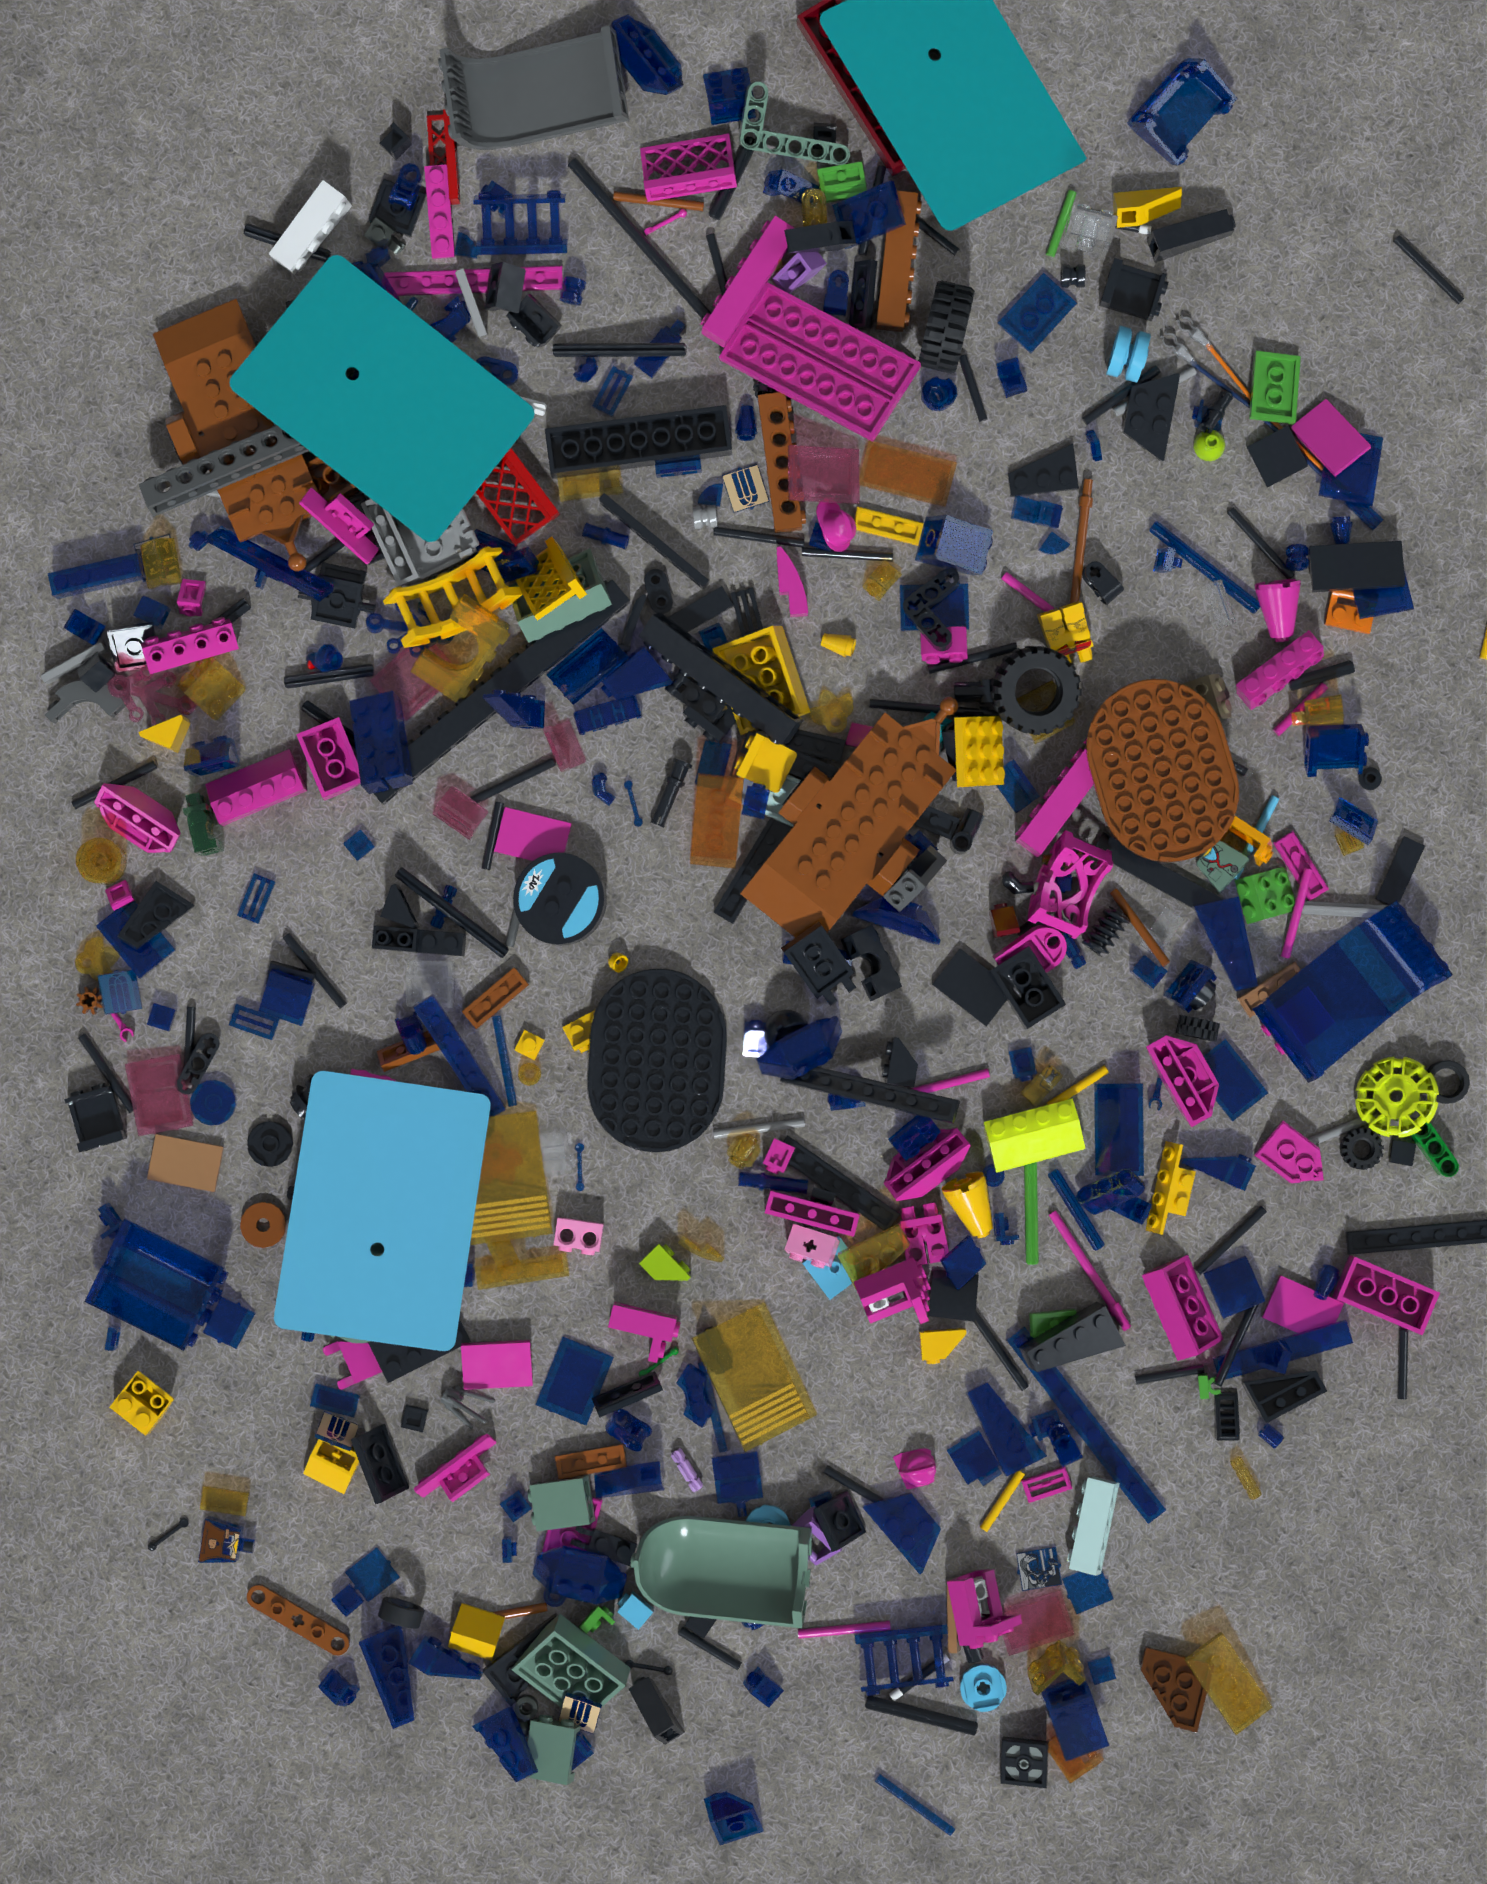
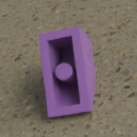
M819 252L797 253L772 280L779 289L791 294L814 277L827 263Z

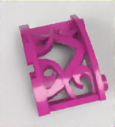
M1065 830L1049 851L1053 855L1048 864H1043L1035 881L1039 883L1036 895L1032 894L1030 898L1028 921L1035 924L1039 921L1076 939L1081 933L1086 931L1093 897L1101 881L1113 867L1112 851L1108 849L1105 851L1073 837V833ZM1073 848L1083 853L1078 856L1073 850ZM1089 855L1099 859L1094 868L1092 869L1090 865L1095 861L1087 860L1084 863H1082V861ZM1065 862V866L1069 867H1067L1065 870H1061L1060 868ZM1075 870L1079 881V891L1069 898L1062 900L1061 890L1054 882L1056 876H1066ZM1051 890H1054L1055 897L1049 898ZM1062 910L1064 916L1071 920L1070 913H1074L1072 924L1062 920ZM1046 912H1055L1056 917L1047 914Z

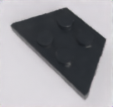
M1179 373L1130 387L1122 433L1137 442L1140 447L1150 452L1159 461H1164L1180 378Z

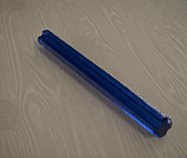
M1156 521L1150 527L1149 531L1247 610L1253 614L1259 610L1260 604L1258 600L1160 522Z

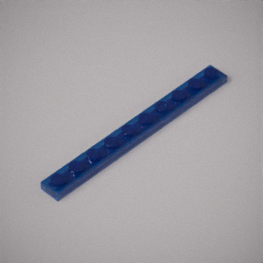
M1025 1326L1022 1327L1006 1341L1114 1481L1120 1483L1119 1487L1149 1524L1165 1512L1166 1509L1059 1370L1053 1367L1036 1372L1028 1367L1018 1347L1030 1341L1033 1337L1030 1336Z

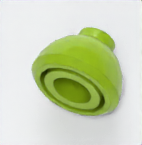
M1207 429L1205 433L1202 431L1196 436L1193 448L1200 459L1214 461L1222 456L1225 450V440L1218 431L1213 430L1209 434Z

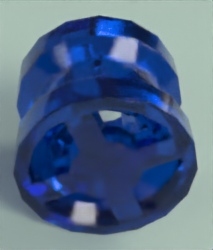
M1292 544L1286 548V556L1288 557L1286 560L1287 569L1302 571L1308 568L1309 560L1306 557L1309 554V549L1306 545Z

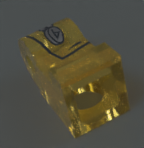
M1049 1063L1020 1093L1034 1107H1037L1042 1099L1061 1080L1063 1075Z

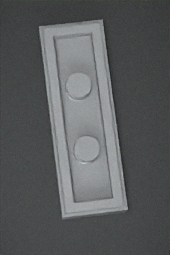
M464 269L457 270L455 272L477 335L481 338L487 335Z
M99 642L42 673L41 678L43 682L49 685L78 669L96 652L101 655L107 653L106 646Z

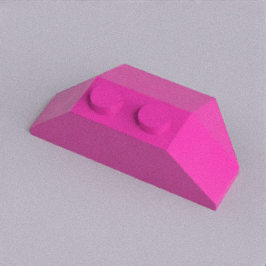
M107 783L101 786L94 803L99 807L110 829L147 853L173 851L181 833L172 811L135 787Z
M1165 1035L1146 1046L1154 1068L1176 1107L1190 1127L1211 1117L1219 1083L1197 1044Z
M958 1128L929 1130L892 1158L883 1184L896 1201L923 1197L960 1168L971 1145Z

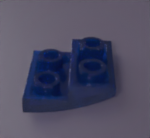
M1246 1256L1203 1273L1223 1319L1266 1301Z

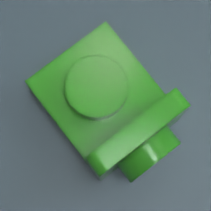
M596 1606L578 1627L586 1634L589 1631L593 1633L601 1624V1621H599L601 1617L610 1625H613L615 1623L612 1619L614 1614L605 1606L602 1608Z

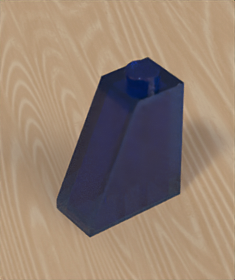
M642 645L599 680L603 684L600 689L608 698L613 696L616 700L673 683Z

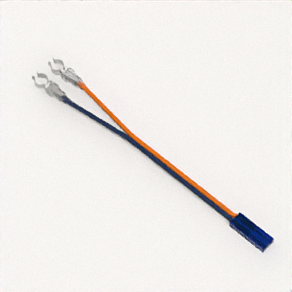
M1181 315V319H1188L1191 322L1193 330L1190 332L1189 329H1182L1180 327V320H1176L1179 322V329L1183 332L1188 331V335L1193 342L1198 343L1202 348L1211 352L1250 400L1251 394L1215 351L1214 346L1204 335V332L1199 327H1193V322L1189 317ZM1165 331L1166 335H1172L1175 338V344L1177 345L1176 347L1166 345L1164 336H1161L1160 338H1163L1162 342L1165 347H1172L1175 356L1182 359L1186 364L1195 367L1250 409L1248 401L1198 365V362L1188 351V348L1182 343H1177V337L1173 333ZM1263 421L1274 432L1283 428L1278 422ZM1297 442L1307 464L1344 499V504L1373 531L1384 519L1356 492H1349Z

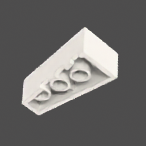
M322 180L269 252V255L294 275L297 271L300 272L305 267L308 258L316 252L320 244L346 215L352 205L343 194Z

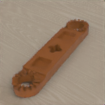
M257 1584L249 1589L247 1602L251 1607L333 1655L339 1656L348 1650L350 1639L346 1633L264 1585ZM256 1590H261L265 1594V1600L261 1603L253 1600L252 1594ZM293 1615H303L302 1620L304 1624L294 1625ZM335 1637H340L344 1640L345 1645L340 1650L332 1646V1639Z

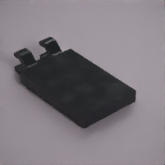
M819 921L781 947L816 999L823 995L831 1006L837 1002V999L830 991L836 985L842 982L849 993L856 989V986L849 978L854 971Z

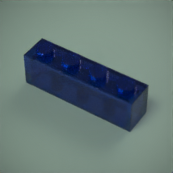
M137 553L47 573L52 596L57 599L146 579L142 557Z

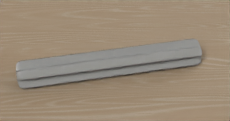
M1305 901L1302 914L1391 919L1393 908L1391 905Z

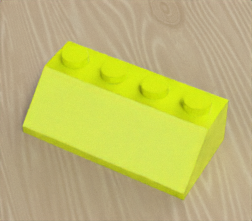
M1073 1098L984 1122V1132L996 1173L1085 1149L1080 1121Z

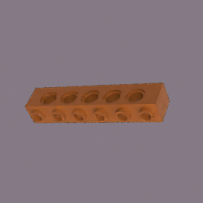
M780 392L758 395L775 534L802 530V524H806L805 510H800L799 502L803 501L802 487L797 488L796 479H800L799 465H794L793 458L797 456L796 443L791 442V434H795L793 420L789 421L788 412L792 411L791 400ZM774 413H779L783 419L775 423L771 421L770 416ZM781 435L786 439V442L782 445H776L773 442V438ZM779 458H785L789 464L781 468L777 466L776 461ZM782 480H788L792 486L788 490H782L779 487V483ZM784 503H792L795 507L794 510L790 513L784 512L781 508Z

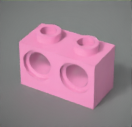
M558 1217L554 1246H559V1251L572 1252V1248L581 1249V1254L595 1255V1252H600L604 1223ZM563 1229L572 1230L574 1237L571 1241H564L562 1239L561 1232ZM587 1232H592L596 1235V1242L592 1245L584 1241V1234Z

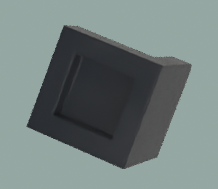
M393 122L390 125L392 131L379 144L397 160L412 143L410 138Z
M98 652L92 655L77 670L79 679L94 692H98L116 675L113 665Z

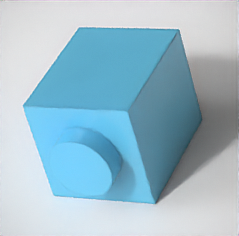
M634 1591L630 1595L625 1593L617 1603L620 1606L617 1612L638 1630L654 1612V1608Z

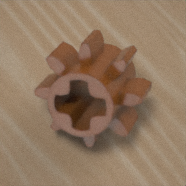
M84 987L85 993L77 994L80 1002L76 1006L84 1008L82 1010L83 1014H86L91 1009V1013L96 1015L98 1007L104 1008L101 1004L102 996L97 994L99 988H94L90 992L88 987ZM89 996L95 998V1001L92 1002V1006L86 1004V1001L89 999Z

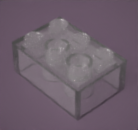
M1086 204L1073 205L1060 249L1104 260L1112 242L1118 216L1113 215L1114 213L1109 210H1093Z

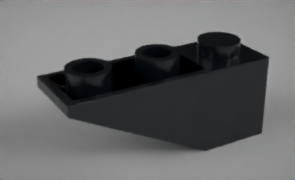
M837 221L784 230L789 253L838 251L856 244L852 221Z

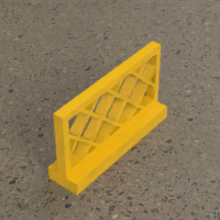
M552 536L545 540L548 548L512 572L537 621L575 594L579 599L587 595L566 554ZM549 569H553L550 574H547ZM537 570H541L538 575H535ZM555 580H558L557 584L552 585ZM542 581H546L544 586H540ZM530 582H534L532 587H528ZM548 592H552L549 597H546ZM536 593H540L537 598H534Z

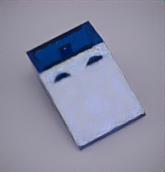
M1084 1674L1040 1689L1043 1704L1066 1762L1109 1746Z

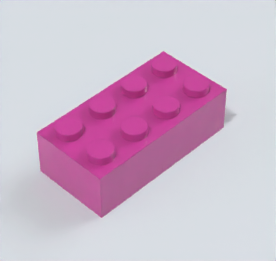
M1349 1255L1332 1298L1423 1336L1440 1292Z

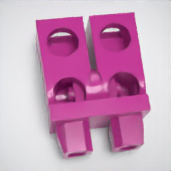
M935 1203L923 1204L924 1217L916 1218L914 1206L901 1208L902 1221H900L905 1261L914 1258L917 1266L927 1264L924 1247L925 1241L929 1263L951 1260L942 1216L938 1214Z

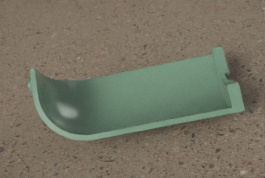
M697 1516L673 1517L655 1524L645 1532L640 1539L636 1553H633L631 1556V1567L634 1568L636 1584L642 1595L653 1605L666 1612L690 1617L803 1628L807 1601H804L806 1587L810 1585L811 1569H808L809 1556L812 1555V1528Z

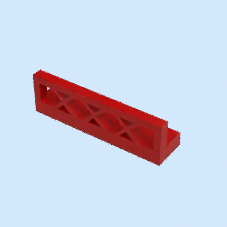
M443 109V114L426 116L430 166L440 165L441 162L447 165L449 200L451 205L460 204L456 141L451 139L449 135L448 125H450V119L445 109ZM444 120V130L440 135L432 130V121ZM433 135H435V136L437 137L434 142H433ZM439 140L446 146V152L442 157H439L434 152V146ZM434 156L438 159L436 164L434 161Z

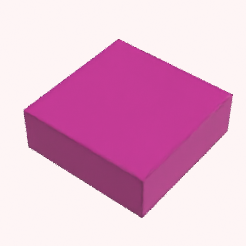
M126 880L105 889L109 903L114 911L135 901Z

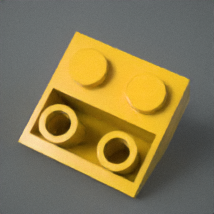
M138 1370L109 1408L146 1436L151 1433L165 1415L175 1398Z
M320 1435L303 1474L345 1494L360 1464L354 1447L334 1441L336 1440L335 1438L329 1439Z

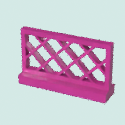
M729 133L640 148L647 202L737 187ZM726 142V147L721 152L713 148L717 143ZM698 146L704 148L699 156L690 151ZM679 150L682 153L676 160L668 156L671 151ZM709 152L717 156L711 164L703 160ZM649 154L660 156L654 163L646 159V155ZM686 156L694 160L689 167L681 163ZM664 159L672 163L666 171L658 167ZM721 160L729 164V167L720 169L715 166ZM699 163L707 167L702 172H695L693 170ZM676 167L685 171L682 175H671ZM654 171L662 175L659 179L649 180V176Z

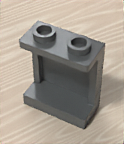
M930 845L912 863L905 875L885 893L884 898L900 912L928 885L947 860Z

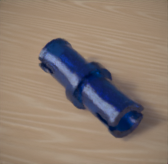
M587 522L582 532V537L600 541L605 546L610 544L626 550L630 539L629 535L611 531L609 527L601 528Z

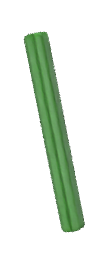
M1037 1162L1024 1165L1026 1263L1028 1265L1039 1263Z

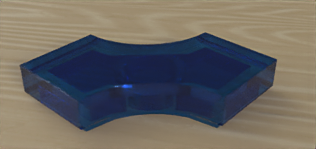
M689 1363L678 1379L677 1385L683 1390L686 1397L684 1416L703 1428L716 1407L711 1404L706 1394V1382L709 1376Z

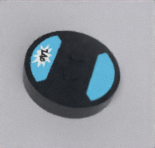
M551 853L535 859L522 871L514 888L513 904L518 921L531 936L547 944L564 946L584 940L597 929L606 911L607 893L601 876L591 864L572 854Z

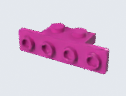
M310 488L299 504L365 564L370 563L379 549L364 534L371 530L374 523L341 493L330 502H327L313 488Z
M489 1434L477 1437L471 1446L460 1450L455 1455V1458L448 1463L441 1464L436 1472L429 1477L421 1479L418 1485L414 1487V1491L421 1497H425L441 1485L448 1498L454 1502L490 1475L479 1456L497 1442Z

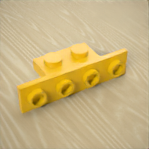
M1165 1142L1145 1231L1163 1235L1168 1213L1186 1216L1196 1171L1178 1167L1183 1149L1182 1144Z

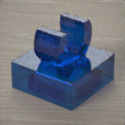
M1170 547L1160 548L1157 550L1153 571L1159 573L1172 572V568H1181L1183 559L1175 557L1176 549Z
M519 1490L500 1503L513 1523L532 1509Z

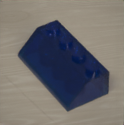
M1143 1083L1094 1084L1095 1175L1144 1176Z

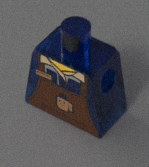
M208 1516L204 1522L198 1562H236L239 1560L240 1552L253 1554L255 1540L242 1538L244 1527Z

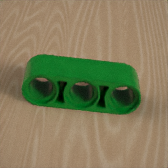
M1426 1122L1424 1124L1425 1130L1421 1135L1415 1133L1410 1136L1438 1175L1452 1177L1458 1172L1459 1164L1432 1124ZM1432 1141H1435L1438 1145V1149L1434 1154H1431L1428 1150V1145ZM1445 1160H1448L1451 1164V1169L1447 1173H1444L1441 1168Z

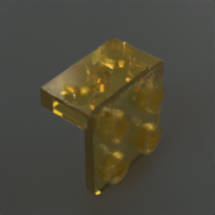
M212 656L198 660L195 668L190 673H185L177 686L213 720H218L245 692V687Z
M1061 1640L1048 1646L1045 1653L1038 1660L1031 1662L1027 1670L1033 1693L1039 1695L1063 1672L1080 1686L1086 1678L1083 1672L1084 1666L1079 1659V1652L1072 1646L1068 1647Z

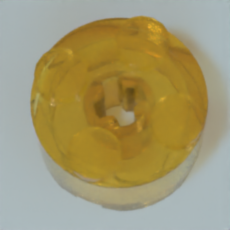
M93 838L82 844L78 849L76 866L85 880L99 885H109L115 883L123 876L127 866L125 851L116 842L105 838ZM103 858L105 864L100 865V863H97L98 859Z

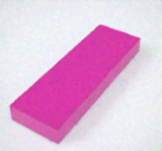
M1293 831L1273 843L1298 885H1300L1304 868L1313 870L1306 895L1308 901L1329 890Z

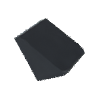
M814 123L813 139L836 143V123ZM820 144L813 145V149H822Z

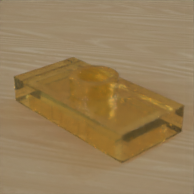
M203 1486L200 1510L246 1516L250 1492Z

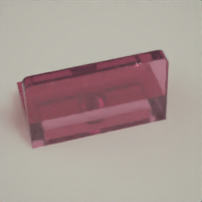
M569 721L553 727L550 725L543 728L561 773L586 762Z
M453 786L448 789L436 804L433 812L434 816L469 840L472 839L478 826L488 814V810Z

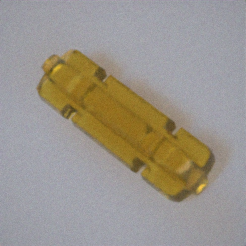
M1240 1456L1233 1458L1230 1464L1237 1471L1236 1475L1244 1489H1247L1249 1498L1251 1500L1259 1498L1262 1493L1255 1486L1256 1482L1248 1468L1244 1466L1243 1459Z

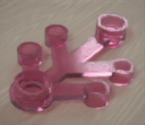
M147 665L128 677L116 675L108 682V691L114 697L122 699L129 710V719L133 722L141 721L144 712L140 707L136 706L131 695L140 698L152 718V726L157 725L155 718H160L162 722L166 721L165 716L159 712L154 702L178 708V711L183 715L192 714L197 706L195 698L190 695H184L178 699L155 692L163 687H172L175 684L177 678L172 672H166L163 677L142 688L134 686L140 680L149 681L152 679L154 673L150 676L143 674L144 670H148ZM165 677H172L173 682H167ZM120 684L123 690H117L115 685ZM182 704H189L190 709L185 710ZM132 712H138L140 717H134Z

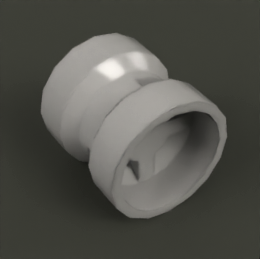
M708 505L704 509L700 506L693 507L695 529H702L704 525L710 528L717 527L715 505Z

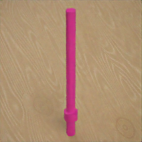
M1056 1210L1049 1214V1217L1107 1304V1310L1110 1315L1114 1316L1123 1331H1126L1131 1325L1122 1312V1306L1114 1300Z

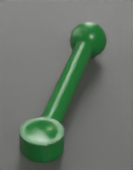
M676 1346L671 1347L670 1352L664 1355L663 1358H660L657 1363L652 1364L646 1370H640L639 1377L647 1375L672 1355H677L679 1349Z

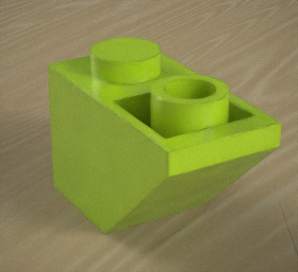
M659 1243L639 1262L654 1280L688 1281L691 1278L689 1274L691 1269L682 1260L678 1263L672 1257L675 1252L667 1244L662 1246Z

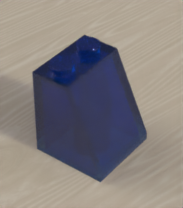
M947 514L926 517L915 561L945 569L952 568L957 572L972 576L982 575L987 566L988 550L993 543V530Z

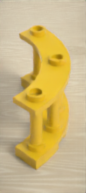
M484 547L479 550L475 557L451 572L441 573L435 579L403 588L398 586L390 590V594L383 602L384 605L397 603L408 627L407 634L401 639L404 648L429 644V639L441 636V639H446L464 632L490 619L491 612L499 607L501 610H504L523 595L520 587L506 586L494 559L503 552L501 547ZM486 565L498 589L489 599L486 598L475 572ZM465 578L468 579L478 601V605L467 612L463 610L452 586ZM444 589L455 613L453 618L445 621L439 620L428 596ZM420 598L431 625L417 626L406 601Z

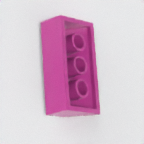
M290 749L205 784L211 807L221 826L230 824L307 791Z
M1188 1255L1141 1275L1177 1361L1197 1356L1224 1340Z

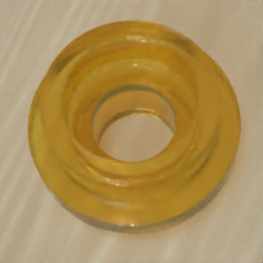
M534 1063L523 1064L518 1071L519 1080L528 1086L535 1085L541 1078L540 1068ZM527 1070L534 1072L533 1078L528 1079L525 1073Z

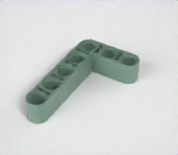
M754 81L748 85L739 130V143L744 148L835 165H843L849 160L850 151L845 145L763 130L768 88L759 81ZM756 85L761 86L763 89V95L759 99H755L751 94L752 88ZM751 109H757L759 112V118L755 122H750L747 114ZM748 132H753L755 135V142L751 145H746L744 142V135ZM770 136H775L778 140V144L774 149H769L766 145V140ZM792 140H797L800 144V148L796 153H791L788 148ZM814 144H820L822 147V153L818 157H814L811 154V147ZM837 148H842L844 157L842 160L836 161L833 157V152Z

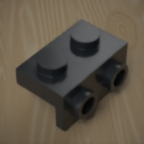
M527 294L521 301L519 313L509 312L506 315L510 320L511 326L521 331L526 336V341L534 347L545 346L562 327L532 294Z

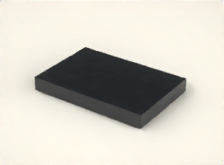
M962 949L957 951L932 984L986 1027L1007 1001L991 972Z
M385 1424L379 1425L351 1439L375 1505L409 1489Z

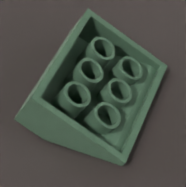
M590 548L568 558L587 593L586 596L579 599L575 594L538 621L531 612L523 595L512 603L517 622L528 643L539 640L555 630H561L566 625L583 620L586 616L602 611L612 605L609 593ZM549 569L547 574H550L553 569ZM555 580L552 585L557 584L558 580ZM542 581L540 586H544L546 581ZM517 582L509 585V587H519ZM530 582L528 587H532L534 582ZM548 592L546 597H549L552 592ZM536 593L534 598H537L540 593Z
M561 1614L556 1616L541 1631L512 1667V1671L561 1708L563 1707L565 1696L575 1699L570 1711V1715L575 1717L578 1702L581 1701L576 1715V1719L579 1722L582 1718L585 1703H587L582 1719L584 1723L589 1718L591 1705L598 1708L603 1707L626 1686L631 1669Z

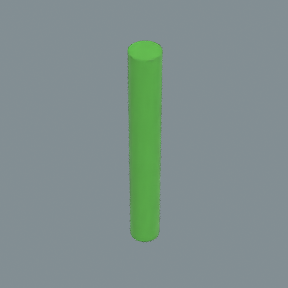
M1068 190L1046 252L1048 256L1055 257L1077 194L1075 191Z

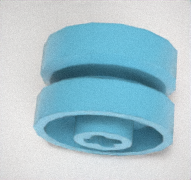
M1120 325L1112 347L1106 375L1118 377L1122 372L1123 366L1127 365L1125 379L1137 383L1147 360L1151 333L1139 331L1132 344L1130 343L1132 338L1131 328Z

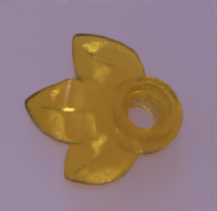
M822 690L818 702L819 707L810 709V717L814 723L824 725L828 731L840 733L846 728L847 717L853 711V699L850 693H846L838 699L831 692ZM833 718L840 720L838 726L832 725L831 720Z
M94 937L86 942L84 952H81L76 957L75 966L80 973L90 974L94 980L99 981L98 976L113 974L110 967L118 961L121 953L114 948L103 947L102 937ZM85 959H90L91 965L89 967L83 965Z

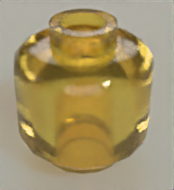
M750 1134L735 1136L727 1149L728 1161L740 1169L751 1167L761 1152L757 1144L758 1140Z

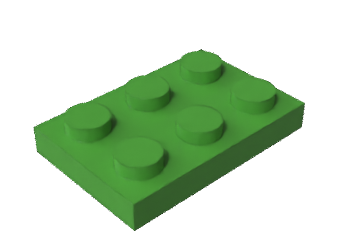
M1256 351L1254 353L1249 419L1294 424L1296 422L1301 356Z

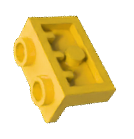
M595 1010L562 1027L574 1051L579 1050L580 1053L589 1050L590 1026Z

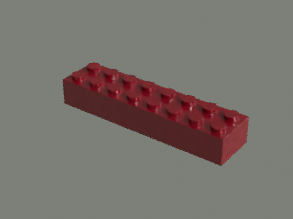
M822 0L797 16V26L888 172L893 177L906 169L820 24L821 14L842 3V1Z

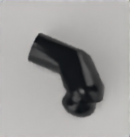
M1011 871L1003 874L1002 883L1011 893L1023 894L1034 892L1033 881L1020 882Z

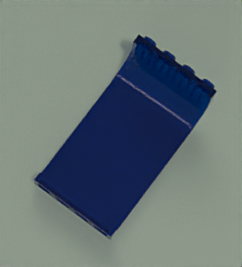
M1396 900L1365 919L1252 1008V1010L1305 1080L1310 1083L1320 1078L1325 1073V1070L1399 1009L1426 990L1447 980L1453 973L1449 970L1447 963L1437 954L1434 946L1421 933L1419 926L1408 916L1406 909Z

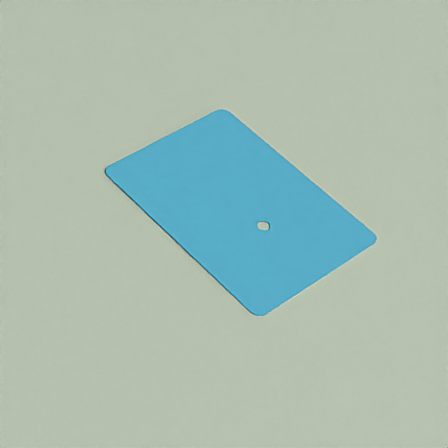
M319 1071L314 1074L311 1080L274 1312V1321L278 1327L287 1330L438 1351H448L453 1348L457 1336L491 1106L488 1097L478 1093L329 1071ZM381 1243L384 1246V1252L381 1256L371 1254L370 1247L372 1244Z

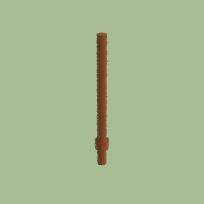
M1084 479L1082 497H1079V507L1081 508L1070 603L1079 601L1089 510L1093 504V498H1091L1093 480Z

